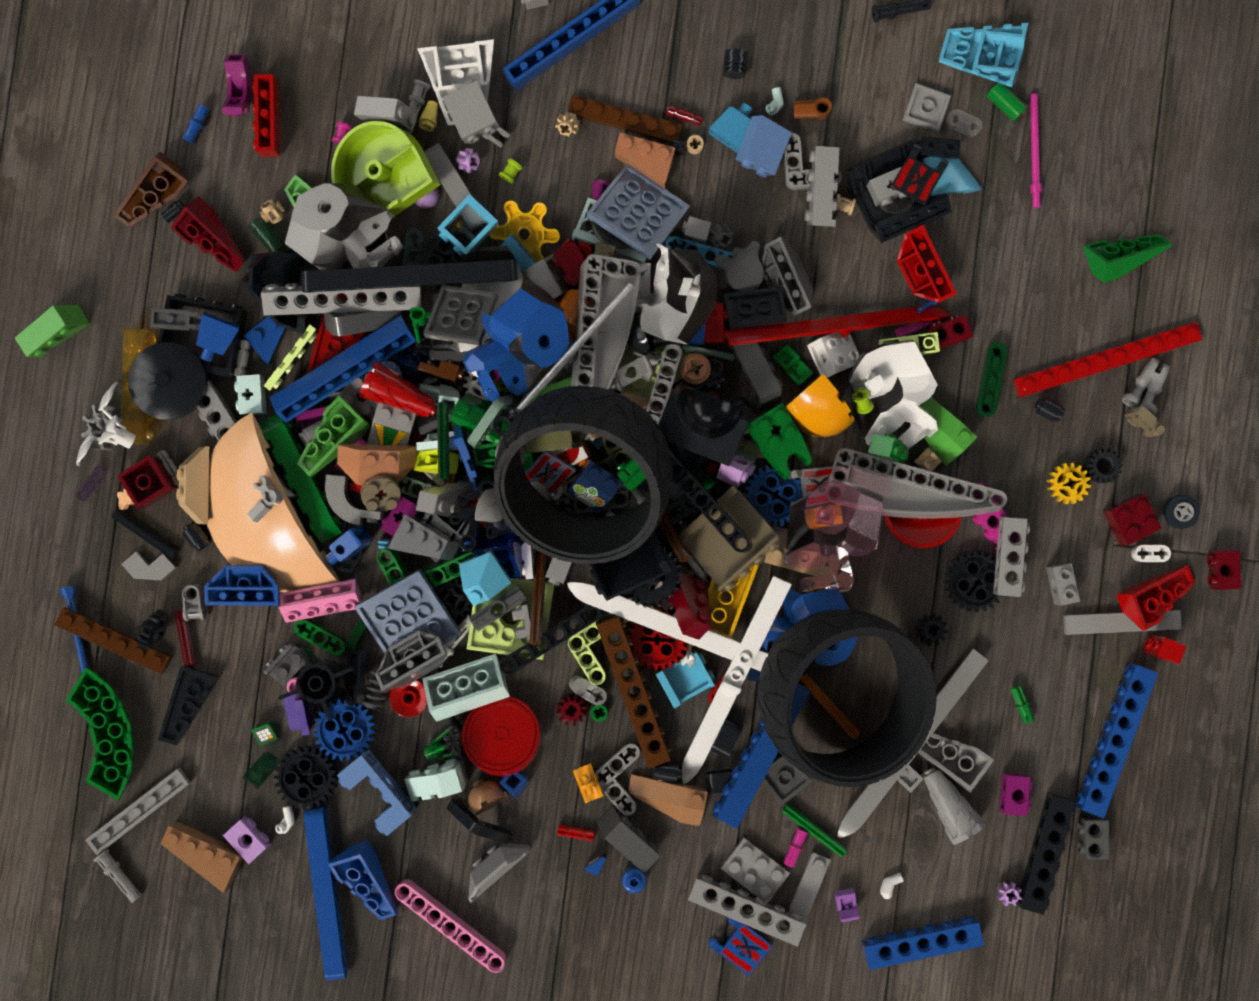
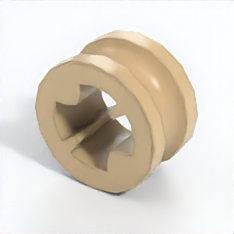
M698 135L690 136L687 140V150L689 153L699 154L704 146L703 139ZM694 140L700 143L697 149H693L694 146H690Z

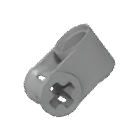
M200 584L186 586L182 591L184 620L189 621L190 619L199 618L206 620L207 606L205 605L204 587ZM192 588L197 591L196 598L192 597L190 593Z

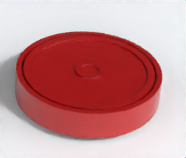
M508 697L475 708L469 713L462 731L463 747L471 762L483 772L494 776L513 775L525 769L536 757L541 744L540 724L533 711L525 703L516 698Z

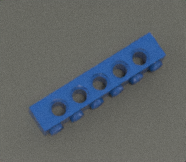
M971 916L962 917L961 920L954 922L952 920L943 921L942 924L936 926L928 924L923 926L922 929L917 930L909 928L904 930L903 933L898 934L890 932L880 938L872 936L868 937L866 941H862L866 963L870 970L984 946L980 924ZM959 930H964L961 937H956V933ZM940 934H945V938L942 941H937V937ZM921 938H926V942L923 945H918V941ZM907 942L906 948L899 949L901 943ZM882 947H889L886 953H880Z

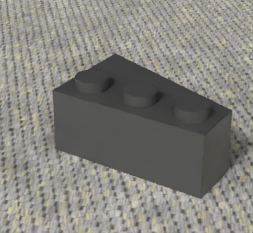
M613 805L597 821L604 839L644 873L661 857L657 851L659 847L651 839L648 841L645 838V834L639 828L636 829Z

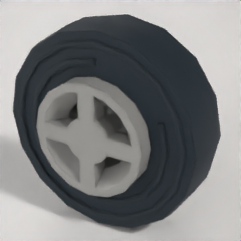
M1177 495L1165 503L1163 515L1167 524L1173 528L1186 529L1198 521L1200 509L1196 500L1190 496Z

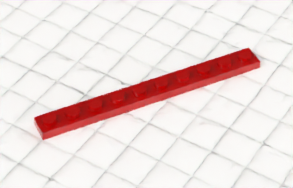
M1197 322L1029 374L1013 381L1020 398L1203 339Z

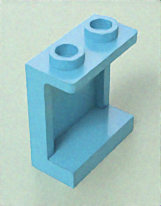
M696 650L692 652L696 662L690 668H688L687 663L684 666L681 664L683 659L681 658L678 664L676 662L672 663V668L666 666L664 671L661 669L655 672L674 708L700 692L715 686L713 681L716 679L711 670L707 671L704 664L707 662L702 653L697 654Z

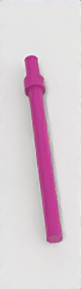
M1031 94L1032 184L1030 185V193L1032 194L1033 208H1040L1042 184H1040L1038 94Z

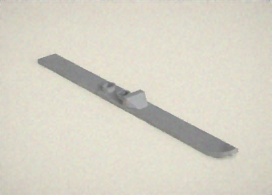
M973 648L937 694L934 721L924 744L989 661ZM916 755L895 774L866 786L843 817L838 837L853 834L864 824Z

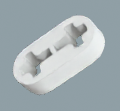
M1136 545L1133 547L1131 555L1138 562H1166L1171 557V551L1165 545ZM1141 548L1142 551L1148 552V555H1143L1142 559L1138 555V551H1141ZM1160 550L1165 553L1161 557L1154 555V552H1159Z

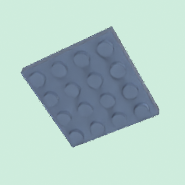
M627 163L591 207L586 217L651 260L659 249L656 244L662 245L686 214L690 205Z
M421 569L363 600L354 607L384 653L391 646L419 630L441 637L443 645L457 638L462 633Z

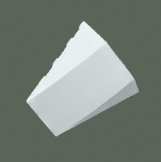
M494 39L451 46L417 48L448 125L455 124L442 97L477 80L488 102Z

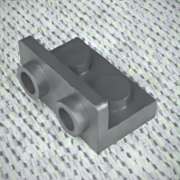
M295 642L289 645L286 643L279 650L280 655L276 659L273 657L265 665L267 669L264 673L266 675L270 674L283 687L305 665L300 648Z

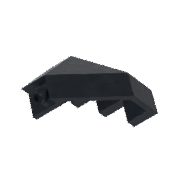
M294 250L251 254V262L248 266L247 274L241 280L262 306L261 291L266 285L277 284L278 287H284L287 284L295 283L298 286H302L301 272L317 271L320 269ZM319 294V295H318V298H319L320 300H321L323 294ZM284 295L278 296L279 299H280V301H282V302H287V301H288V299H287L286 296H284ZM298 295L301 301L308 300L305 295ZM312 314L269 315L277 325L300 334L306 332L314 318Z

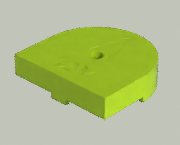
M383 121L365 122L350 130L338 144L332 160V183L355 185L395 216L441 185L419 142L407 131Z

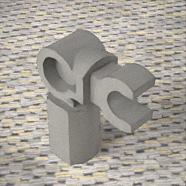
M262 475L260 476V479L263 481L262 486L254 482L253 487L256 490H261L263 499L248 512V516L254 522H259L272 509V505L280 504L283 499L282 493L272 485L270 486L269 478Z

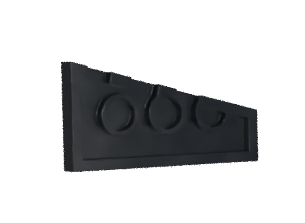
M184 665L180 667L158 740L173 745L180 743L220 676Z

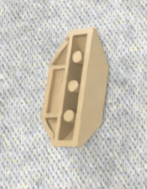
M205 446L198 447L179 465L177 470L179 489H177L176 498L179 500L181 508L197 524H208L209 447Z

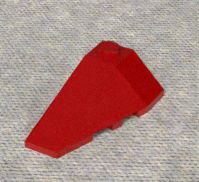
M1185 565L1132 586L1116 594L1122 612L1141 630L1145 631L1160 623L1163 619L1162 616L1174 607L1173 604L1177 599L1182 598L1194 585L1195 581L1189 565Z

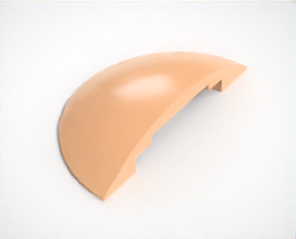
M253 413L248 414L235 423L222 436L209 458L207 526L213 541L231 565H263L279 585V592H289L340 582L335 570H333L332 564L326 558L325 551L319 552L312 537H308L272 468L274 464L266 449L270 448V445L266 441ZM262 475L269 478L270 486L272 485L276 490L280 491L283 499L280 504L272 505V509L259 522H254L248 516V512L263 499L261 490H256L253 487L254 482L262 486L263 481L260 479Z

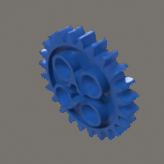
M766 465L765 472L759 468V475L753 473L752 477L754 480H747L750 487L744 488L749 491L744 497L748 498V502L768 524L772 521L773 527H776L777 521H779L781 526H783L785 519L789 522L791 502H796L803 497L801 493L802 487L798 485L801 479L785 480L773 467L770 470L768 465ZM768 477H772L776 481L773 488L766 485ZM762 486L770 492L777 491V496L789 501V505L779 499L772 500V495L760 490L759 487ZM785 487H790L792 489V495L790 497H785L783 495V489ZM758 494L766 496V502L763 505L759 504L756 500ZM776 503L781 504L783 507V511L780 514H776L773 510Z
M342 698L337 700V704L334 701V719L332 720L336 723L335 730L329 728V721L325 712L319 711L318 714L321 718L314 719L319 724L313 726V729L318 730V732L313 736L319 737V740L315 743L322 744L320 751L326 749L325 756L332 753V759L334 760L339 756L340 761H343L345 756L350 761L352 760V755L357 759L359 752L362 754L366 752L364 747H371L368 741L375 740L371 734L377 732V730L372 729L376 722L370 721L374 715H367L370 710L369 708L363 710L364 705L360 704L357 706V703L349 706L346 703V699L343 703ZM347 711L353 714L354 718L352 721L346 719ZM343 727H348V730L346 732H342L341 729ZM355 729L361 731L362 736L360 739L355 738L353 734ZM338 737L344 740L343 747L337 745L336 739Z

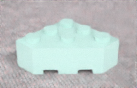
M452 758L445 761L446 763L441 766L436 763L428 766L424 771L420 772V769L409 772V775L404 780L410 800L417 801L420 796L422 800L432 799L436 794L438 798H443L462 792L469 782L463 759L457 760V758Z

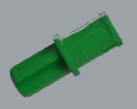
M1020 685L1012 687L1010 691L1016 703L1015 708L1019 710L1023 724H1028V721L1030 723L1034 722L1035 718L1029 707L1030 701H1027Z

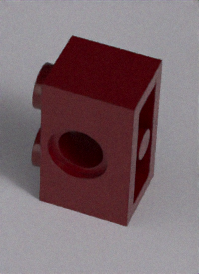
M1209 551L1207 556V565L1209 566L1207 581L1210 589H1241L1240 551ZM1222 566L1225 567V573L1223 575L1220 571Z

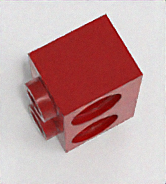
M1150 634L1144 642L1143 652L1167 662L1180 664L1187 646L1166 637Z

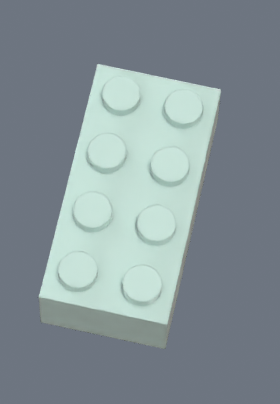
M496 654L422 678L429 712L436 722L510 697L504 673L499 667L500 660Z

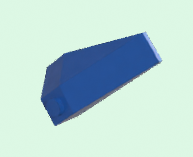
M368 840L350 846L328 863L336 879L341 884L345 883L351 889L350 892L354 896L358 895L364 901V905L380 920L398 914L378 856Z

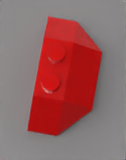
M924 225L907 232L896 261L913 295L938 303L956 295L957 292Z

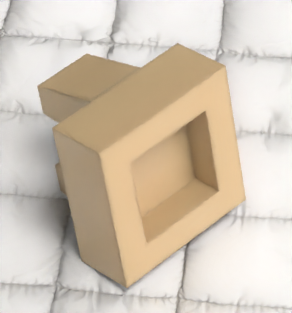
M926 448L915 459L914 463L920 469L932 472L942 460L929 448Z

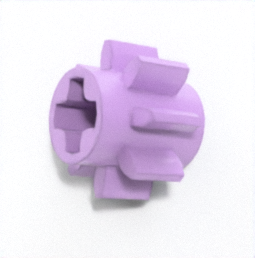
M465 148V151H459L456 158L459 165L458 169H463L466 173H471V170H477L480 163L479 153L473 152V149Z
M1003 881V885L1000 888L997 887L1000 893L997 898L1003 900L1005 906H1008L1009 903L1016 906V902L1022 900L1019 896L1022 890L1019 887L1015 888L1013 881L1010 882V885Z

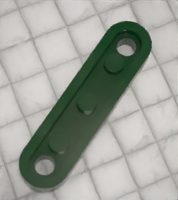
M1002 342L990 344L986 351L976 403L977 414L984 418L994 415L997 410L1008 353L1006 345ZM994 349H997L999 351L998 355H994ZM983 405H987V412L982 409Z

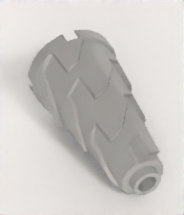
M932 767L924 772L926 775L924 776V781L930 792L929 795L945 827V832L953 845L967 840L970 835L977 834L986 826L984 820L972 808L963 795L961 796L953 783L939 769L935 770Z

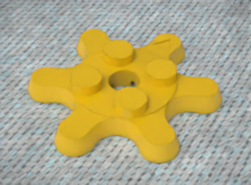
M507 201L504 205V211L508 216L507 223L503 226H497L489 236L495 240L501 239L505 241L508 236L513 234L536 263L543 260L544 256L541 254V246L546 242L556 243L560 239V233L556 229H547L542 224V218L547 212L546 205L538 202L530 212L523 213L519 210L516 202ZM523 228L530 232V236L526 240L519 236V232Z

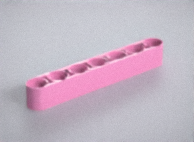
M404 879L398 884L395 889V896L399 901L491 972L498 973L503 970L506 955L501 949L412 880ZM401 887H408L410 892L408 894L403 893ZM416 899H423L425 905H418ZM437 910L440 913V917H434L431 911ZM452 922L456 928L449 929L446 923ZM468 934L471 940L465 941L461 935ZM478 946H483V947H485L486 952H484V953L479 952V951L477 950V947H478ZM499 958L502 963L494 964L492 959Z

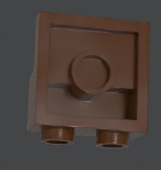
M447 359V362L441 360L440 366L426 360V364L420 362L418 370L423 374L460 385L461 381L464 382V377L467 375V371L461 368L458 362Z

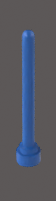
M76 585L60 588L61 596L66 599L68 608L77 612L74 599L76 597L75 593H77ZM73 634L82 673L85 667H89L83 638Z

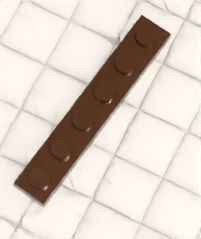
M572 95L568 107V113L576 114L577 118L668 143L671 140L679 139L682 124Z
M66 607L62 608L54 624L159 674L164 673L172 657L153 647L145 650L138 646V640Z

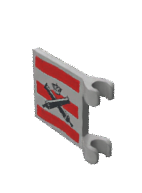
M833 466L789 471L790 477L788 479L800 478L802 494L805 496L829 482ZM828 485L812 492L807 498L805 508L829 505L825 500ZM833 491L829 493V496L836 499L838 498V493Z

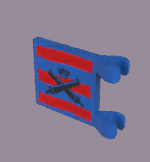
M728 917L729 923L737 929L724 945L712 937L708 942L709 946L749 976L773 945L748 925Z

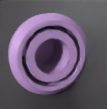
M435 188L416 201V205L424 209L435 206L439 200L438 189Z

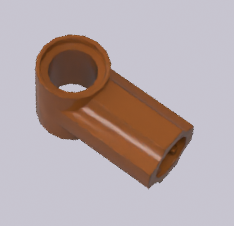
M824 97L818 100L794 101V119L817 118L824 120L830 115L832 104L829 99ZM824 105L827 111L820 112L817 107Z

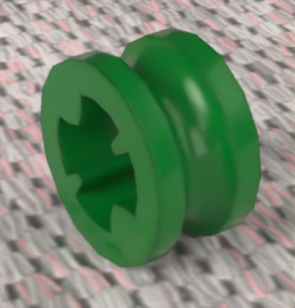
M604 704L592 707L591 717L595 721L601 722L607 718L608 709ZM599 708L604 709V710H603V712H605V715H604V716L600 715L599 718L595 716V715H596V713H594V710H595V709H596V710H599Z

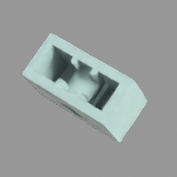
M260 374L236 376L237 381L234 383L236 393H238V400H236L237 412L243 416H247L250 413H253V415L267 414L266 389L264 387L265 376ZM250 392H251V393H253V396H250V399H249V398H247V395H249Z

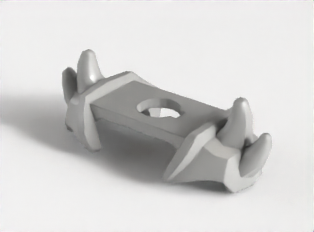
M633 352V356L638 357L617 369L608 390H618L622 394L625 393L624 387L641 377L649 382L653 369L662 357L656 354ZM629 367H635L636 374L634 377L625 376Z

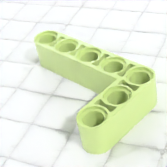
M608 613L607 615H605L604 617L600 618L599 620H601V619H603V618H606V617H609V616H612V615H614V614ZM623 618V620H624L625 623L628 622V621H630V620H627V619ZM596 622L570 637L568 646L589 681L594 685H599L604 682L606 672L590 647L591 644L601 639L600 634L597 637H590L588 635L589 628H597ZM576 637L580 638L582 640V646L578 648L574 647L572 645V639ZM584 654L591 655L592 662L585 664L582 661V656ZM599 670L603 677L600 680H595L592 678V672Z

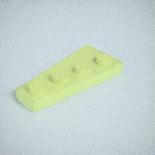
M312 325L308 326L306 332L298 339L294 348L286 355L281 365L277 367L264 387L268 390L278 388L283 381L281 376L284 372L288 374L295 366L292 364L296 357L300 359L306 351L304 346L307 342L311 344L317 337L315 333L317 329Z

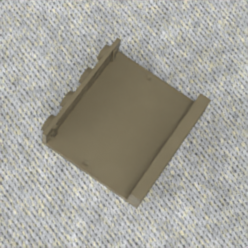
M734 486L726 491L717 501L751 538L753 545L750 551L747 553L735 551L703 514L679 534L684 546L719 586L718 590L722 592L732 590L736 586L735 582L740 577L742 579L751 572L749 569L754 565L758 566L765 560L764 556L768 552L772 553L778 549L779 543L782 541ZM715 509L712 512L714 520L718 519L721 515L719 509ZM727 524L725 532L726 534H731L734 527L732 524ZM742 538L738 541V547L744 549L747 541Z

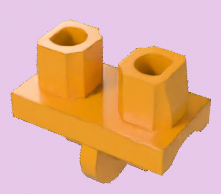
M591 763L573 770L585 804L604 796Z

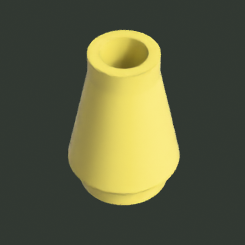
M434 101L427 102L418 120L421 129L433 131L437 127L438 103Z

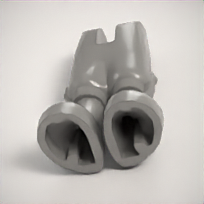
M1152 357L1140 376L1136 377V388L1132 393H1126L1123 396V403L1130 408H1135L1139 404V406H1144L1153 415H1156L1158 409L1153 404L1154 396L1162 392V386L1170 366L1163 363L1156 373L1155 370L1159 360ZM1147 388L1146 395L1140 403L1141 394Z

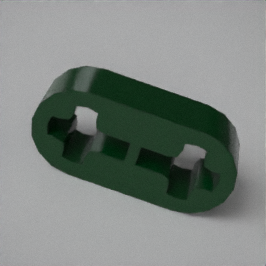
M361 618L345 644V647L352 651L357 648L368 629Z

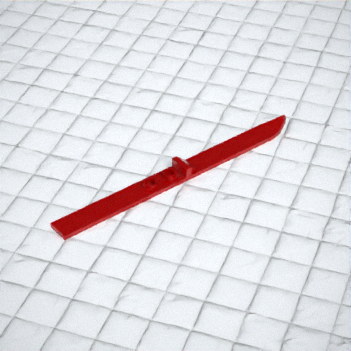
M929 306L921 313L917 312L919 307L725 330L729 346L840 332L843 338L847 337L852 330L949 318L950 314L937 306Z

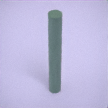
M683 343L680 346L681 351L730 361L735 359L734 353Z

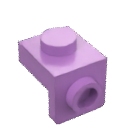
M854 889L835 891L836 906L841 922L860 919Z

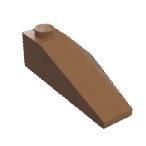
M631 774L628 794L680 823L696 826L701 824L708 793L706 787L679 782H662L652 777Z

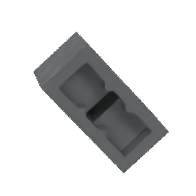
M1079 817L1077 832L1080 834V842L1077 843V850L1080 856L1086 860H1109V820L1102 817ZM1095 824V830L1089 832L1090 826ZM1092 844H1095V850L1090 852V846Z

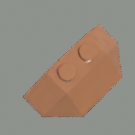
M338 444L337 464L357 485L366 484L369 478L375 475H388L392 480L399 483L415 466L417 446Z

